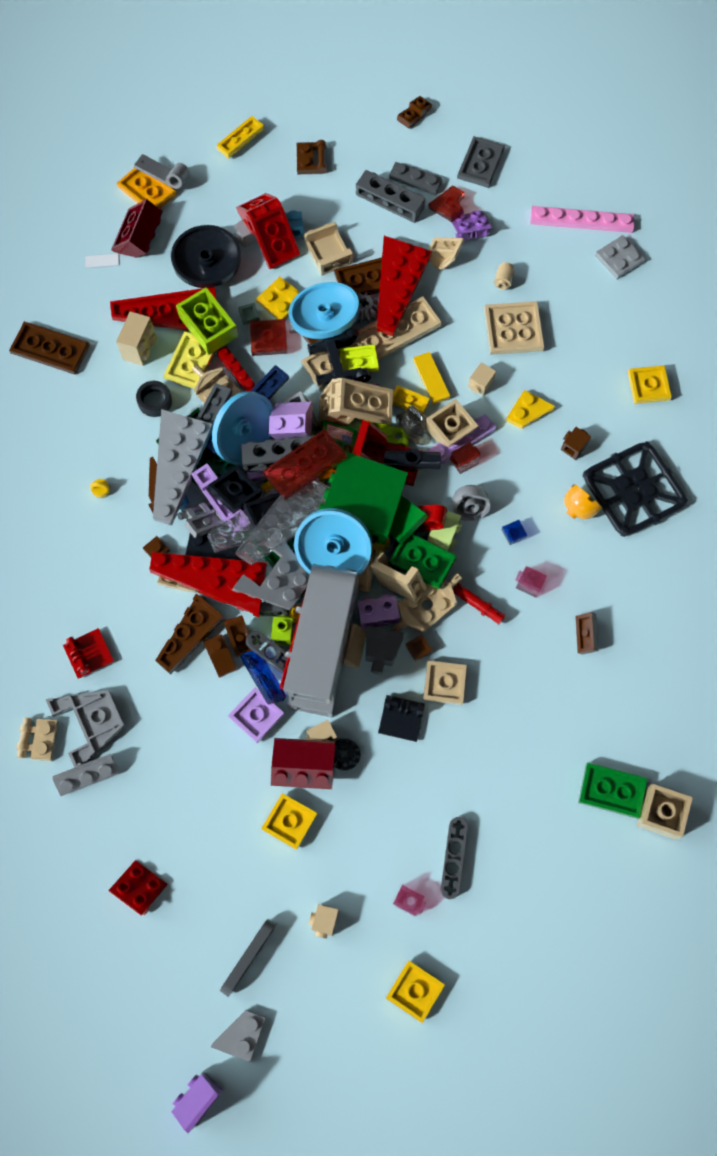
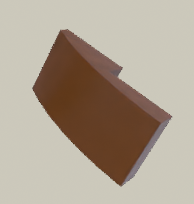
M419 96L409 103V107L398 114L397 121L410 129L431 109L432 104Z

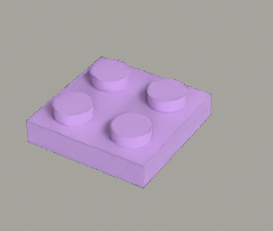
M255 687L228 717L258 744L285 714Z

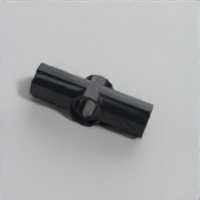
M414 448L407 451H385L384 465L393 468H405L408 471L440 469L441 452H419ZM414 458L417 461L410 462L408 459Z

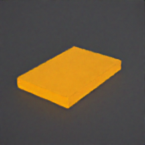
M136 168L132 169L116 183L117 187L135 202L140 203L148 199L159 209L177 195L176 191L170 186Z

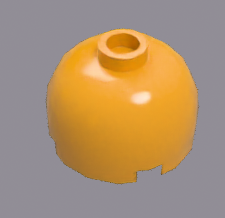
M573 484L565 494L564 504L568 509L566 513L573 519L578 517L582 520H588L593 518L602 509L589 494L576 484Z

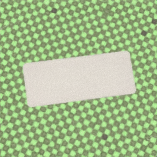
M118 254L85 256L86 268L119 265Z

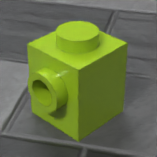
M288 615L273 617L271 641L277 645L291 646L293 618H290Z

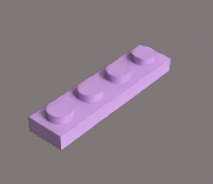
M484 414L475 420L478 428L452 446L447 447L438 443L426 452H441L442 465L494 432L496 426Z

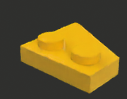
M524 390L507 416L506 421L523 429L531 422L540 419L542 415L548 412L551 413L555 406Z

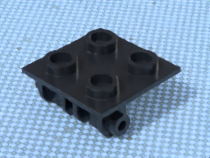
M386 695L378 734L417 742L425 703Z

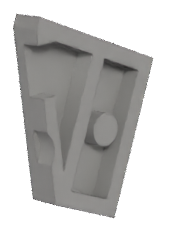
M245 1010L212 1043L211 1048L251 1062L266 1017Z

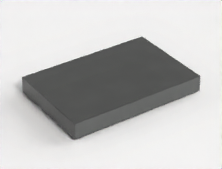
M473 136L458 172L457 179L489 188L504 152L505 145Z

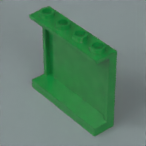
M343 451L341 457L337 456L334 464L337 470L336 473H331L328 482L331 483V487H326L323 499H326L325 504H320L319 510L337 508L352 513L364 523L370 534L379 537L377 543L384 545L389 535L408 473Z

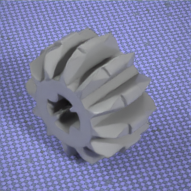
M359 292L360 312L357 319H360L361 323L363 320L369 322L370 318L375 319L378 313V301L374 299L373 294L368 296L367 292L364 295Z

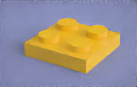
M279 276L256 298V302L279 321L283 322L289 317L290 304L300 291Z
M665 365L628 370L634 404L670 401L672 396Z
M282 793L261 830L297 850L318 814Z
M408 960L386 999L423 1023L445 984Z

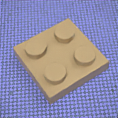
M427 661L423 701L463 705L467 665Z

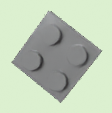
M624 235L596 251L595 254L616 280L644 263L645 260Z

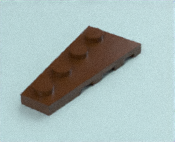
M195 594L190 607H187L181 622L176 625L172 637L167 640L156 658L157 664L171 675L225 619L224 616L198 594Z

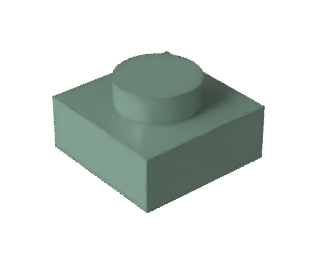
M255 303L238 307L243 325L260 321Z

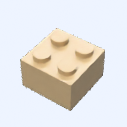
M129 312L116 341L123 360L143 366L145 360L149 359L150 349L157 340L150 317Z
M651 784L646 788L637 827L675 840L682 838L693 797Z

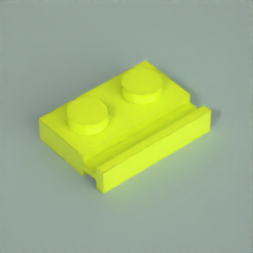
M375 344L339 349L343 371L360 367L361 369H369V372L379 371Z

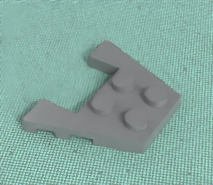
M276 530L265 546L276 553L280 559L263 583L259 586L243 574L232 590L290 610L307 587L309 574L300 565L293 551Z
M109 690L46 699L53 717L73 708L87 740V744L68 753L74 768L87 763L125 727Z

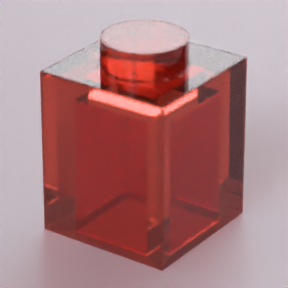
M469 442L452 451L450 461L459 474L479 463L480 451Z

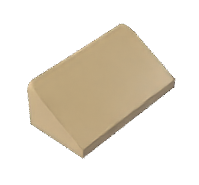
M354 623L351 626L344 661L345 666L359 668L366 631Z

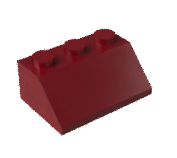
M148 199L128 208L111 251L135 258L146 255L150 250V242L156 235L155 230L161 222L163 211Z
M274 738L271 786L332 790L335 742Z

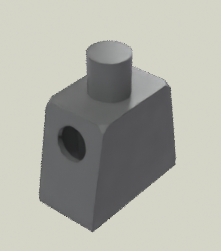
M367 625L365 661L372 662V673L382 674L384 665H393L403 641L404 633Z

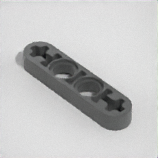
M461 817L453 818L448 827L440 888L442 896L448 900L456 898L460 892L468 830L466 820ZM457 821L460 822L461 826H464V829L459 831V837L463 836V840L451 838V834L453 836L456 834V828L453 825ZM452 842H458L461 845L459 853L451 852L450 844ZM454 862L458 865L459 870L457 874H450L447 871L449 863ZM445 876L458 878L457 882L453 881L452 887L456 889V892H452L451 896L448 895V891L444 890V887L449 885V880H445Z
M270 919L264 922L222 985L220 992L227 997L232 994L277 924Z

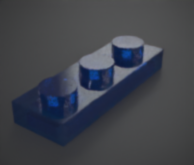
M254 651L243 653L240 658L266 703L273 704L284 701L286 694L280 688V684L267 662Z

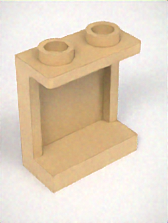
M336 222L325 224L304 234L305 245L321 276L333 272L334 269L353 264V253L350 248H346L337 230Z
M380 552L372 560L370 567L381 586L417 604L427 590L417 568L412 566L407 574L403 575L392 569L383 552Z

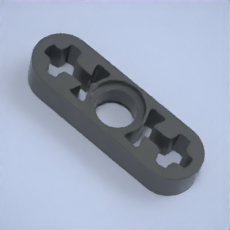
M251 632L246 637V645L275 669L283 673L284 664L280 660L276 663L275 660L281 654L283 657L280 659L284 662L287 661V657H285L286 652L261 632ZM258 636V642L262 645L266 642L267 645L262 648V651H260L259 648H261L262 646L258 643L253 645V639L251 637L254 638ZM268 647L275 649L276 655L274 658H269L266 655Z

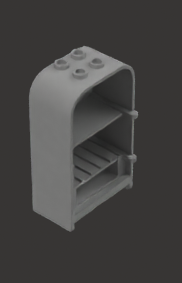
M312 565L302 607H296L295 611L300 613L293 649L292 652L285 653V657L290 658L283 690L288 693V708L291 710L332 717L358 598L359 574L354 570L338 569L330 565Z

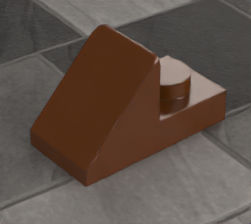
M243 616L224 621L236 657L253 652L246 645V637L249 633Z
M221 634L203 642L219 678L237 670Z

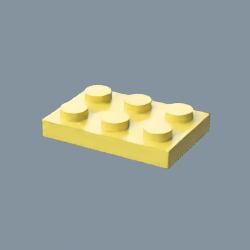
M184 331L163 375L164 379L195 389L199 376L192 368L198 364L206 372L215 351L208 355L191 333Z

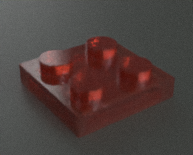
M285 319L250 321L252 356L288 354Z

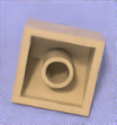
M455 399L426 419L425 428L436 442L450 447L477 429L478 425Z

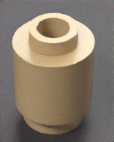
M503 262L497 268L494 284L498 289L505 290L511 287L515 272L514 266L511 263Z

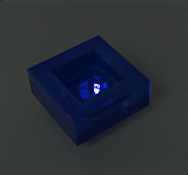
M520 520L502 526L501 529L509 545L526 539L528 536Z

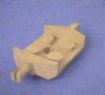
M198 364L192 368L199 376L194 393L203 403H205L215 383L232 389L231 397L242 392L225 375L222 368L204 372Z
M456 573L449 581H444L440 590L425 583L427 590L417 604L406 598L398 601L402 619L392 627L393 631L400 632L406 626V628L410 627L424 633L457 605L453 586L461 581L462 577ZM424 601H431L433 603L432 608L429 610L423 609L422 603Z

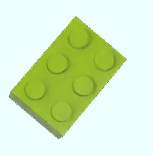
M206 287L176 305L179 318L208 355L238 337L236 324Z

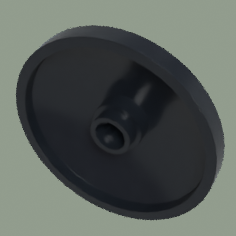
M200 225L186 230L176 239L171 250V262L176 275L185 283L198 288H212L224 284L236 274L241 263V251L237 239L226 229L215 225Z

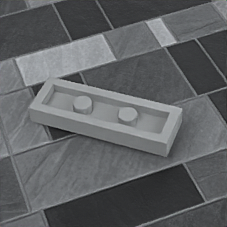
M110 753L54 775L53 782L60 796L119 774Z

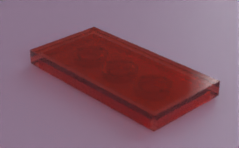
M324 429L263 470V474L282 498L287 500L345 460L347 454Z

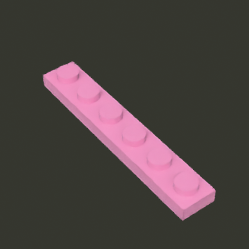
M532 206L530 224L632 233L634 230V214Z

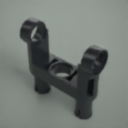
M350 328L341 335L325 338L322 342L307 344L309 356L325 352L328 355L331 366L330 373L315 375L318 387L327 385L332 379L337 378L358 380L363 383L371 379L369 369H361L360 367L343 371L337 348L352 345L353 342L359 339L357 329Z

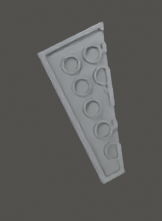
M161 409L153 519L155 521L170 526L173 525L193 478L191 473L196 471L212 433L213 424Z

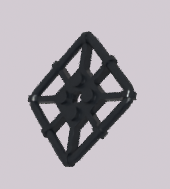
M648 441L638 443L620 453L615 452L611 454V457L589 467L582 475L586 485L602 507L610 523L622 537L633 535L653 524L657 525L661 520L688 506L689 500L672 475L673 471L666 466L657 450ZM642 450L638 467L627 471L621 460ZM647 452H649L661 470V473L651 478L643 468ZM614 464L621 475L611 479L594 473ZM666 478L678 498L660 493L654 483ZM594 482L610 486L616 495L609 499H604ZM632 486H637L639 488L638 493L636 491H631ZM660 500L674 504V506L656 514L649 503ZM620 501L626 510L623 525L620 524L609 505ZM642 507L649 518L628 528L631 513Z

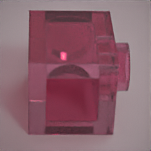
M526 566L524 571H519L515 579L518 582L516 589L537 598L547 575Z

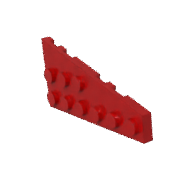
M152 552L149 566L150 573L169 581L173 580L188 589L190 587L197 590L200 594L224 604L233 605L241 611L250 612L258 618L260 617L262 600L249 597L241 592H234L232 589L243 574L260 586L266 577L267 563Z

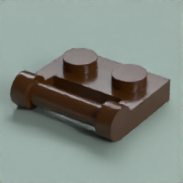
M325 140L296 143L297 175L324 174L327 172ZM313 151H318L319 164L314 166Z

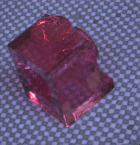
M402 884L392 905L415 917L417 913H422L426 902L423 901L425 896ZM412 897L415 900L414 905H408L407 898Z

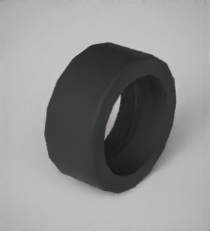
M155 380L148 381L137 390L136 401L143 414L149 417L161 416V409L169 411L171 408L172 397L170 390L164 383ZM153 391L162 392L165 400L160 405L154 407L145 405L143 399L148 393Z

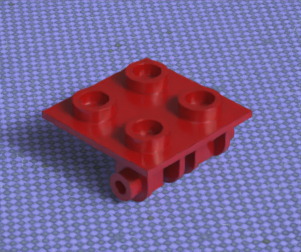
M99 628L76 639L69 637L66 639V644L63 645L78 679L114 662Z
M135 860L108 891L142 916L147 914L150 905L168 884Z

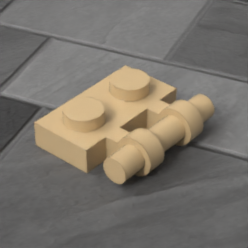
M24 718L23 725H20L19 730L21 732L20 742L17 743L16 750H18L17 758L25 759L26 751L31 752L30 759L52 761L59 722L57 720L37 719L36 727L31 726V718ZM29 734H34L33 744H28Z

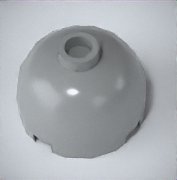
M466 485L455 492L452 499V507L455 514L461 515V520L474 521L473 517L480 516L482 518L489 512L490 502L483 488L477 485Z

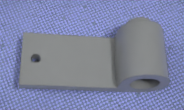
M144 154L134 164V168L174 189L181 188L190 172L183 163H176L170 169Z

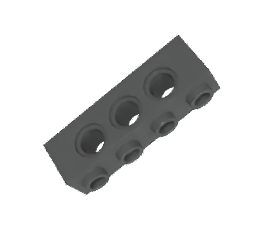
M365 170L356 183L357 196L413 223L416 222L424 210L425 197L408 190L404 186L395 184L374 172Z
M305 435L300 438L287 437L283 440L269 439L265 442L241 444L242 464L245 473L320 464L316 436ZM298 449H303L301 452H295Z

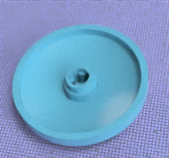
M323 282L312 285L301 291L291 302L289 307L291 325L296 332L312 339H325L339 335L349 329L359 316L360 304L358 296L352 288L342 283Z
M244 391L231 397L220 409L213 425L212 441L216 453L223 460L234 465H243L241 444L265 442L272 438L269 435V417L273 406L265 396L253 391Z
M325 508L311 513L303 520L295 535L294 549L300 565L309 574L312 565L317 564L322 566L330 565L343 570H354L360 575L370 561L372 539L364 523L352 513L337 508Z

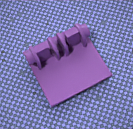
M472 211L468 214H456L453 217H449L457 232L455 234L456 238L468 240L469 236L471 240L473 237L472 232L475 239L477 236L480 238L490 234L492 226L482 211Z

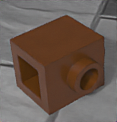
M575 427L572 432L569 430L564 436L563 440L565 441L561 451L576 460L588 445L591 436L585 430Z

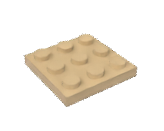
M537 301L489 304L484 306L490 355L544 350Z

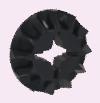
M348 738L337 740L335 742L334 767L342 771L353 769L359 763L361 756L360 748L356 742ZM349 749L348 755L350 759L346 757L340 759V750L346 751Z

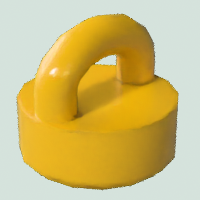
M97 479L90 484L91 491L97 498H104L110 493V486L104 479Z

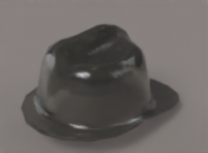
M411 405L405 412L399 413L396 416L397 424L413 442L422 446L428 445L431 442V435L425 428L427 418L421 410Z

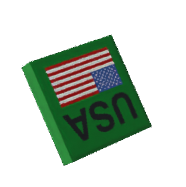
M323 420L320 429L319 454L337 459V456L341 457L343 451L353 454L357 430Z

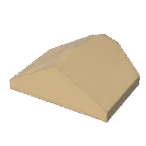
M434 237L428 249L432 251L430 263L436 269H445L456 259L465 240L463 238Z

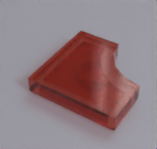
M452 185L431 201L428 207L433 212L453 222L464 214V209L460 205L461 200L465 197L464 192Z

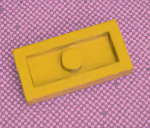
M396 385L393 391L392 404L423 416L430 398Z

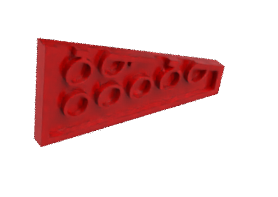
M384 235L377 318L378 332L394 336L432 256L431 250Z
M215 287L207 288L217 300ZM204 288L110 301L111 317L114 321L125 322L129 312H134L150 317L153 326L189 331L179 318L176 305Z

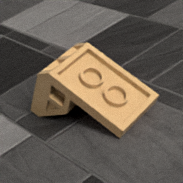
M346 378L332 379L320 394L318 425L321 428L323 420L346 425L350 424L354 418L390 425L392 423L393 389Z

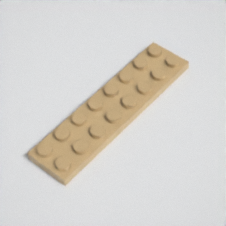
M422 296L409 303L394 336L378 332L377 321L358 330L359 339L356 342H353L352 345L339 347L337 351L339 354V349L375 344L377 360L441 327L442 322ZM325 352L314 354L301 360L303 367L316 386L318 383L316 382L315 375L331 372L328 355ZM327 385L317 386L319 391L327 387Z

